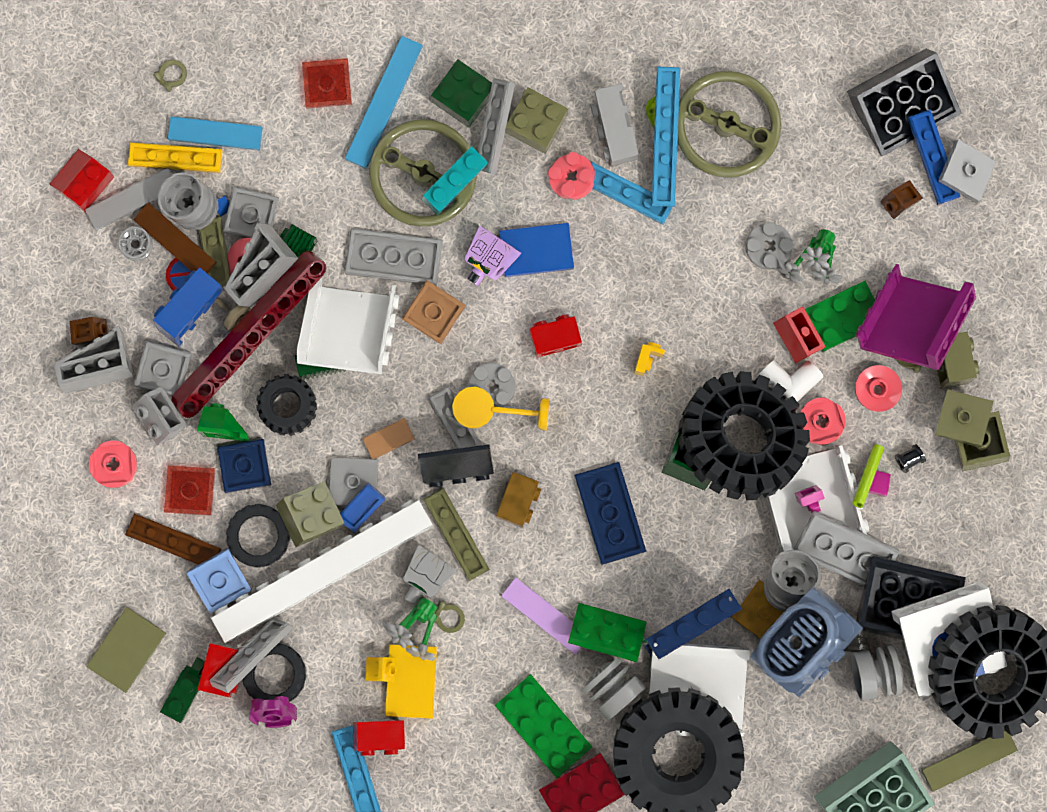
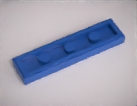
M931 110L908 117L907 119L937 205L961 197L960 193L938 181L948 158Z

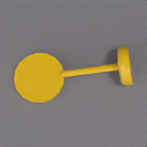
M474 386L461 390L454 398L452 408L456 420L461 425L471 429L480 428L487 424L492 418L493 412L538 416V428L547 431L550 398H542L540 400L539 411L494 407L491 395L483 388Z

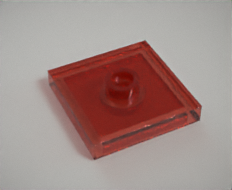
M348 58L302 62L306 109L352 105Z
M168 466L164 513L212 516L216 469Z

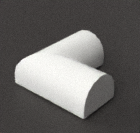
M775 360L759 373L770 378L768 387L773 389L779 383L786 389L783 397L788 399L793 396L797 402L823 378L821 371L810 361H806L791 376Z

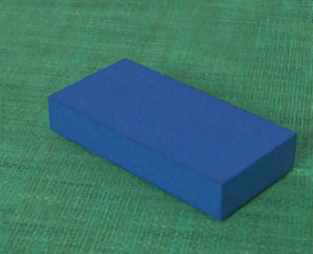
M368 482L340 512L345 523L344 525L355 533L385 501L386 497Z

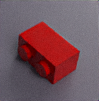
M803 306L773 323L795 364L826 347Z
M569 314L556 317L554 322L547 323L546 320L533 323V327L530 328L529 332L537 358L582 346L575 316L569 317Z
M404 720L353 722V751H360V756L375 755L376 750H384V755H396L398 750L405 749Z

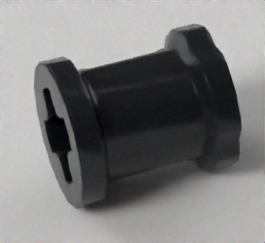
M917 444L913 445L910 450L900 455L898 453L895 455V460L904 473L909 472V469L918 463L926 462L925 455Z

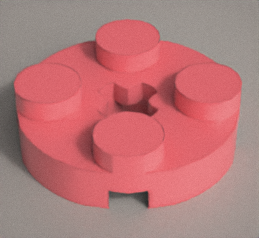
M571 152L557 159L549 169L548 175L550 185L559 197L577 200L585 197L593 189L596 172L586 157L576 152ZM577 172L575 175L577 179L575 181L571 179L567 181L569 173Z
M816 398L809 401L800 411V413L804 412L808 422L803 429L810 431V443L827 445L836 441L843 433L846 417L843 409L837 403L827 398ZM819 415H822V418L828 419V422L825 423V428H821L815 422L818 420Z
M119 441L102 443L89 459L91 475L98 483L108 488L125 486L133 480L137 471L136 455L129 446ZM112 458H115L116 462L120 463L115 471L107 467V463H111Z

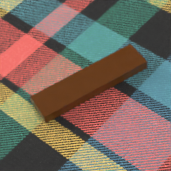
M149 202L133 219L190 271L196 272L201 268L208 274L217 263Z
M135 513L125 534L128 537L198 565L217 555L222 550L220 547Z

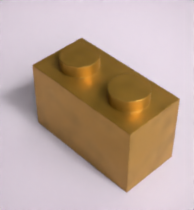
M512 472L496 518L523 527L524 523L529 524L534 512L530 509L532 501H538L542 490L538 487L539 481Z

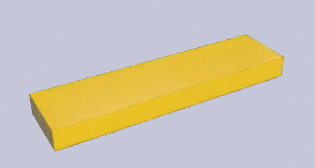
M130 142L128 166L221 173L223 150Z

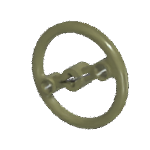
M714 72L699 78L682 95L679 101L677 143L685 157L703 172L717 177H740L757 170L766 163L775 151L781 135V114L773 95L758 80L740 72ZM735 82L752 89L765 103L770 115L771 130L768 131L763 127L753 128L742 123L739 115L734 111L716 112L707 108L703 101L695 100L694 96L703 88L714 83ZM698 106L702 113L694 115L690 108ZM688 117L691 121L701 120L715 126L716 132L721 137L727 138L736 135L749 141L752 147L760 148L761 153L752 161L736 167H723L712 164L700 157L691 147L685 132V118ZM726 120L731 121L729 128L725 127ZM761 133L765 138V142H757L754 134Z
M428 119L408 121L387 132L375 147L369 168L371 188L381 207L398 221L419 227L439 225L454 218L467 206L475 190L477 176L455 198L456 202L447 210L441 212L438 216L436 214L417 216L397 208L385 195L380 182V165L385 164L386 167L391 169L398 168L412 175V179L417 185H434L443 174L436 172L434 165L429 160L422 159L416 162L402 155L399 149L391 147V143L408 132L428 130L443 134L452 140L462 154L470 148V145L461 134L444 123ZM389 153H395L399 158L396 162L391 163L386 160V156ZM424 168L427 169L428 175L420 177L419 171H423Z

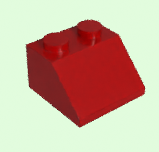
M78 149L49 185L82 211L86 212L85 209L94 203L113 180L114 176L97 160Z
M210 643L198 690L229 698L232 697V693L236 694L239 683L227 693L212 687L209 680L239 650Z

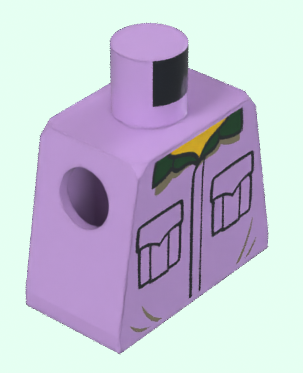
M479 226L465 257V261L474 266L467 279L479 286L485 275L497 280L520 256L521 252L487 229Z

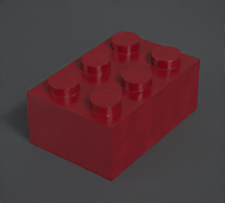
M601 753L538 789L551 812H598L625 795Z

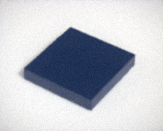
M264 439L217 447L225 494L272 485Z

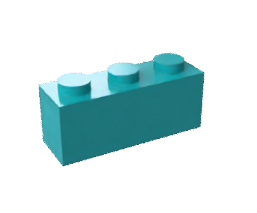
M471 146L422 196L421 200L438 216L487 166L488 162Z

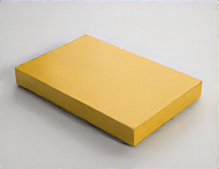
M389 644V658H396L397 671L395 682H387L385 716L433 719L437 647H428L427 652L435 654V660L430 661L427 659L422 660L420 656L413 657L401 645Z

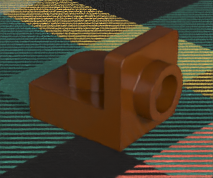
M908 180L889 192L881 200V204L890 216L895 219L905 210L920 202L923 197L911 181Z
M88 317L70 321L71 344L78 345L94 342V339L108 334L106 319Z

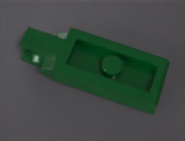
M197 657L191 667L186 665L160 713L179 723L183 722L199 692L198 687L205 660Z

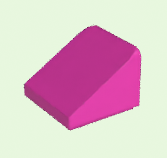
M876 471L869 493L886 497L891 474Z

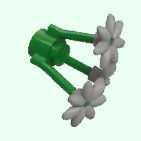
M827 229L819 230L817 236L812 237L810 244L795 263H787L785 265L779 261L780 267H778V271L785 274V279L791 278L797 284L799 281L804 280L798 275L800 273L798 266L805 259L808 260L805 263V267H810L814 264L815 270L818 271L812 272V275L815 276V281L824 280L826 285L829 282L838 284L842 275L835 274V270L831 268L833 253L836 249V246L833 244L836 239L835 234Z
M421 598L419 603L414 606L412 611L399 625L396 624L394 626L391 623L382 622L386 633L393 637V643L399 642L401 647L406 648V651L413 657L420 656L422 660H435V654L428 653V646H426L433 624L438 618L434 614L437 606L426 598ZM416 620L421 623L428 621L422 643L419 644L417 649L413 647L414 644L409 639L412 637V634L408 633V630Z

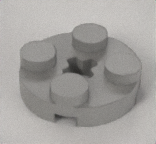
M768 222L757 226L750 233L746 245L747 255L750 261L761 269H777L780 267L779 261L785 264L792 254L793 241L786 229L780 225ZM765 240L769 243L771 241L775 243L774 252L771 250L766 252L764 250L766 246L764 244Z
M488 363L476 368L469 380V387L483 388L491 395L494 407H504L511 401L515 393V380L510 370L497 363ZM494 379L495 384L499 385V389H495L494 393H489V389L485 388V385Z

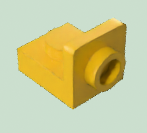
M653 342L642 345L634 374L643 376L645 370L650 371L653 358L649 357L650 354L663 358L665 350L661 349V345Z
M367 657L365 681L395 682L397 671L396 658Z

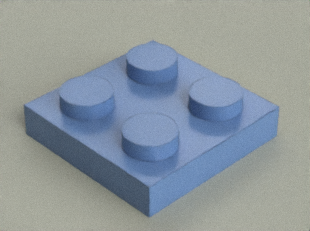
M228 548L186 571L209 613L218 610L252 590Z

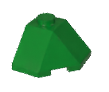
M210 403V407H203L197 432L203 437L250 441V436L230 411L224 408L223 404Z

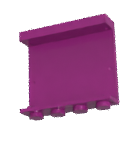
M895 264L892 272L887 274L882 290L878 291L875 303L868 309L863 325H860L857 329L856 338H858L860 349L939 370L976 300L974 283L965 281L959 291L904 277L901 275L899 264Z

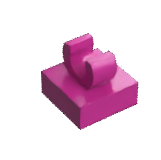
M817 485L794 493L797 502L802 507L807 506L808 511H811V513L813 511H821L818 501L825 499L823 491Z

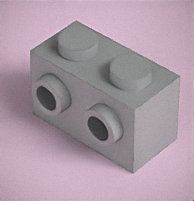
M162 386L144 394L132 406L137 417L142 421L149 436L157 446L173 439L187 426Z

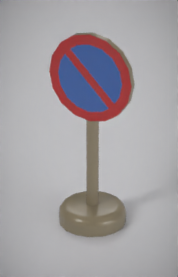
M177 258L170 262L165 276L168 286L173 291L177 288L181 289L186 283V277L192 272ZM219 298L215 300V303L228 313L223 324L229 332L251 310V307L239 306L238 304L231 309Z

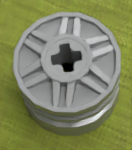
M186 172L176 173L167 178L161 185L158 193V204L161 211L184 229L191 231L201 230L210 225L218 212V198L215 192L193 174Z
M789 550L779 554L774 559L764 582V594L767 601L774 608L783 612L790 606L797 604L810 589L817 588L821 576L817 562L809 554L802 551Z
M893 645L885 646V655L881 647L876 648L875 659H872L868 649L851 652L854 684L860 701L877 699L878 687H881L885 697L890 696L891 689L894 695L902 694L903 672Z
M619 657L605 663L588 679L585 687L582 689L584 694L588 693L592 688L597 691L590 698L591 701L599 697L604 699L598 709L608 721L646 688L636 676L626 681L622 678L629 669L627 666L620 672L615 670L622 662Z

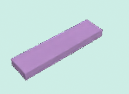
M515 578L501 597L576 655L581 647L568 643L573 622Z

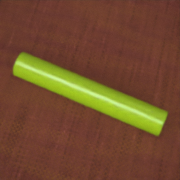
M874 444L855 493L852 504L857 508H863L884 452V447L879 444Z

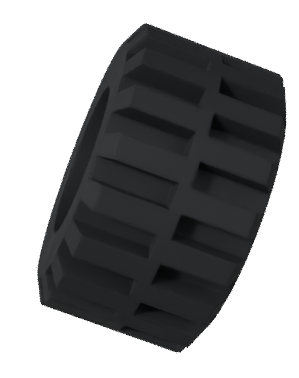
M284 374L282 377L277 375L274 376L275 379L267 380L266 385L260 388V395H257L256 399L259 417L266 427L274 433L277 432L283 436L285 434L292 436L297 432H303L305 427L309 428L312 419L316 417L317 404L315 394L307 382L301 380L298 376H290L289 374ZM285 392L296 394L301 402L298 412L289 418L279 417L273 409L275 399Z

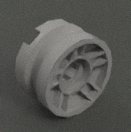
M128 227L122 231L118 239L120 251L131 261L144 260L152 252V239L141 227ZM139 240V246L133 248L131 242Z

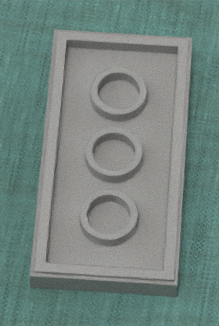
M351 228L345 275L425 284L428 280L437 286L443 240Z
M813 511L793 549L809 554L819 566L861 585H865L872 556L895 561L900 553L898 548L816 511Z

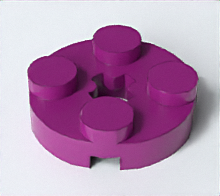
M278 696L274 700L253 699L251 701L249 720L253 724L259 725L260 721L266 723L268 728H281L291 725L293 719L295 722L297 720V707L289 703V698Z

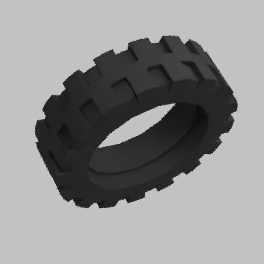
M247 505L243 509L238 510L228 523L229 526L226 529L227 546L231 554L247 566L256 568L270 566L279 561L288 549L287 547L290 542L288 530L280 513L268 505ZM262 516L268 518L275 524L278 539L276 545L270 552L264 555L247 553L239 542L241 526L252 517Z
M278 643L265 657L269 655L285 657L294 669L292 684L286 691L280 694L263 692L255 681L256 665L242 680L247 690L246 692L253 699L274 700L275 697L284 696L289 698L290 703L297 698L304 688L306 667L302 657L292 647Z

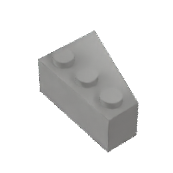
M622 83L595 90L594 104H590L592 115L594 118L598 117L600 124L596 126L599 139H604L606 146L602 148L605 161H610L611 167L636 161L639 156L633 128L630 125L627 114L629 112L628 107L625 105L622 96Z
M257 222L254 228L256 231L250 243L247 242L244 248L246 251L241 261L237 262L225 287V290L239 306L252 307L298 259L268 224Z
M119 325L114 327L110 333L101 338L94 339V342L83 349L79 348L54 364L58 385L65 394L133 377L125 335Z

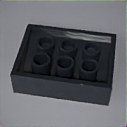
M927 48L847 91L856 114L881 156L914 140L908 117L931 110L938 127L961 114L937 52Z
M872 556L856 621L863 627L861 631L904 640L901 627L893 620L891 611L962 588L965 585L966 577Z

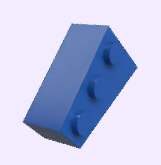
M201 268L196 272L192 271L185 279L186 283L181 289L177 288L169 297V303L165 307H159L154 314L155 318L153 321L157 330L178 347L183 343L180 340L188 329L192 331L196 327L195 321L202 313L205 314L223 291L222 286Z

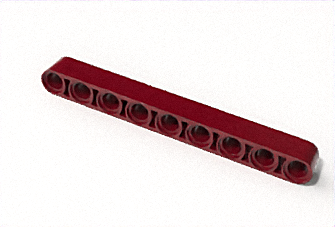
M312 251L301 254L295 263L275 282L176 390L171 401L183 417H194L324 276L327 267L321 258Z

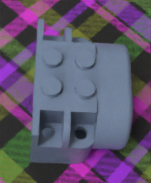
M812 588L797 604L786 609L765 632L750 658L774 682L779 683L786 691L794 693L800 698L817 679L821 680L830 671L828 667L833 661L837 663L845 655L844 649L861 632L863 627L823 589ZM797 636L802 639V646L799 649H796L794 646V639Z

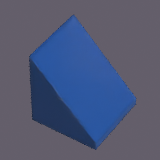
M226 196L217 200L220 217L228 212L230 203Z

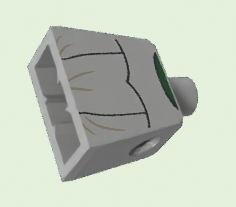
M418 545L403 581L411 585L404 598L414 605L417 604L423 594L432 599L454 576L457 569Z

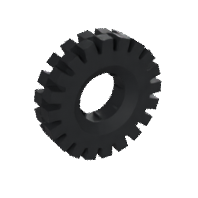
M740 371L736 378L733 372L721 374L718 380L716 377H713L696 391L684 409L683 417L679 421L678 432L682 433L678 441L680 450H687L683 459L688 468L696 466L698 469L694 476L701 483L707 478L711 480L709 489L719 494L723 488L727 489L728 498L738 500L742 494H745L746 501L758 500L762 494L764 498L774 495L778 489L782 490L802 467V463L809 451V448L805 446L810 441V431L803 429L808 423L804 412L796 414L795 411L799 407V403L793 396L785 399L783 394L786 392V389L779 383L773 389L768 387L770 381L768 377L759 374L754 381L752 380V372ZM745 415L753 418L762 426L767 438V445L763 447L762 452L745 453L729 443L723 429V424L726 423L729 416Z
M996 605L995 610L989 606L977 608L978 615L968 611L959 616L962 623L959 626L952 622L944 630L949 635L946 640L938 638L933 647L938 652V656H930L928 668L934 672V674L928 675L929 687L935 691L932 693L936 704L941 708V711L965 732L969 731L974 736L985 738L987 734L992 739L1004 738V731L1014 736L1022 732V723H1025L1030 728L1039 721L1035 715L1038 710L1044 714L1047 713V630L1027 614L1015 608L1012 610L1008 606ZM1005 651L1008 655L1013 653L1016 658L1017 674L1012 684L998 694L988 695L984 691L980 693L976 686L978 685L976 673L980 664L988 656L994 655L996 652Z
M680 687L668 688L666 693H661L660 690L650 693L649 698L645 701L641 698L632 705L630 713L626 712L620 721V728L616 730L614 738L613 759L616 778L619 779L620 788L625 796L629 795L631 803L639 810L645 808L647 812H716L717 805L720 803L725 805L732 797V790H737L740 784L741 771H744L745 757L738 725L734 722L731 713L725 706L722 708L718 700L710 695L704 697L698 690L688 688V692L680 690ZM679 731L682 733V731L693 734L697 742L700 740L704 753H701V758L703 760L696 770L692 769V773L684 776H677V774L672 776L663 772L660 765L657 767L652 757V754H656L654 746L661 737L664 738L665 734L669 732Z

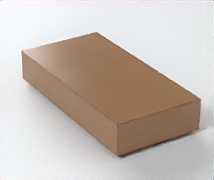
M405 418L363 438L373 460L415 440Z

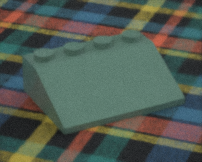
M892 741L814 796L823 812H925L935 805L904 753Z

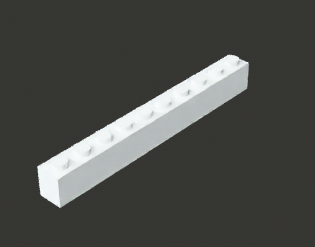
M412 499L400 506L402 510L395 514L391 511L380 517L381 522L374 526L372 523L365 525L359 529L361 533L355 537H352V535L344 537L339 541L340 545L334 549L331 546L323 549L318 553V558L312 561L308 558L298 564L299 568L295 571L290 572V570L279 574L277 576L278 580L274 583L269 584V582L261 584L256 588L258 592L251 596L248 593L240 596L235 600L237 604L230 608L225 605L216 610V615L211 619L224 643H230L432 528L433 524L419 500L414 503Z

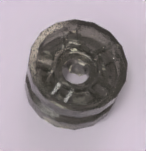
M861 631L844 651L870 650V644L867 643L869 631Z

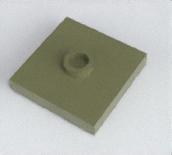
M947 389L935 436L982 447L994 401Z

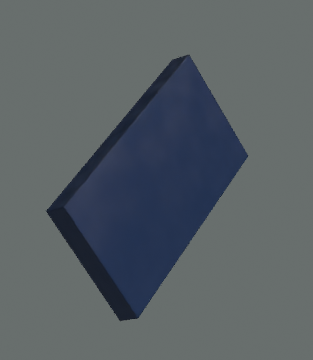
M620 462L574 475L601 565L647 552Z

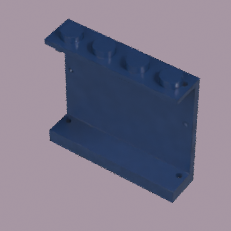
M729 588L642 641V644L651 659L653 650L659 660L742 610Z

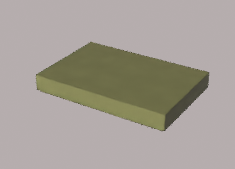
M126 607L86 667L127 693L167 633Z

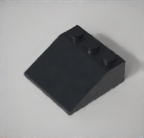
M489 444L418 454L423 483H429V488L443 486V481L452 480V484L467 483L466 478L475 477L476 481L489 480V475L494 474Z

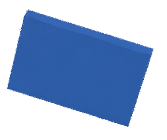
M569 223L500 231V239L521 252L520 256L504 272L505 277L574 270Z

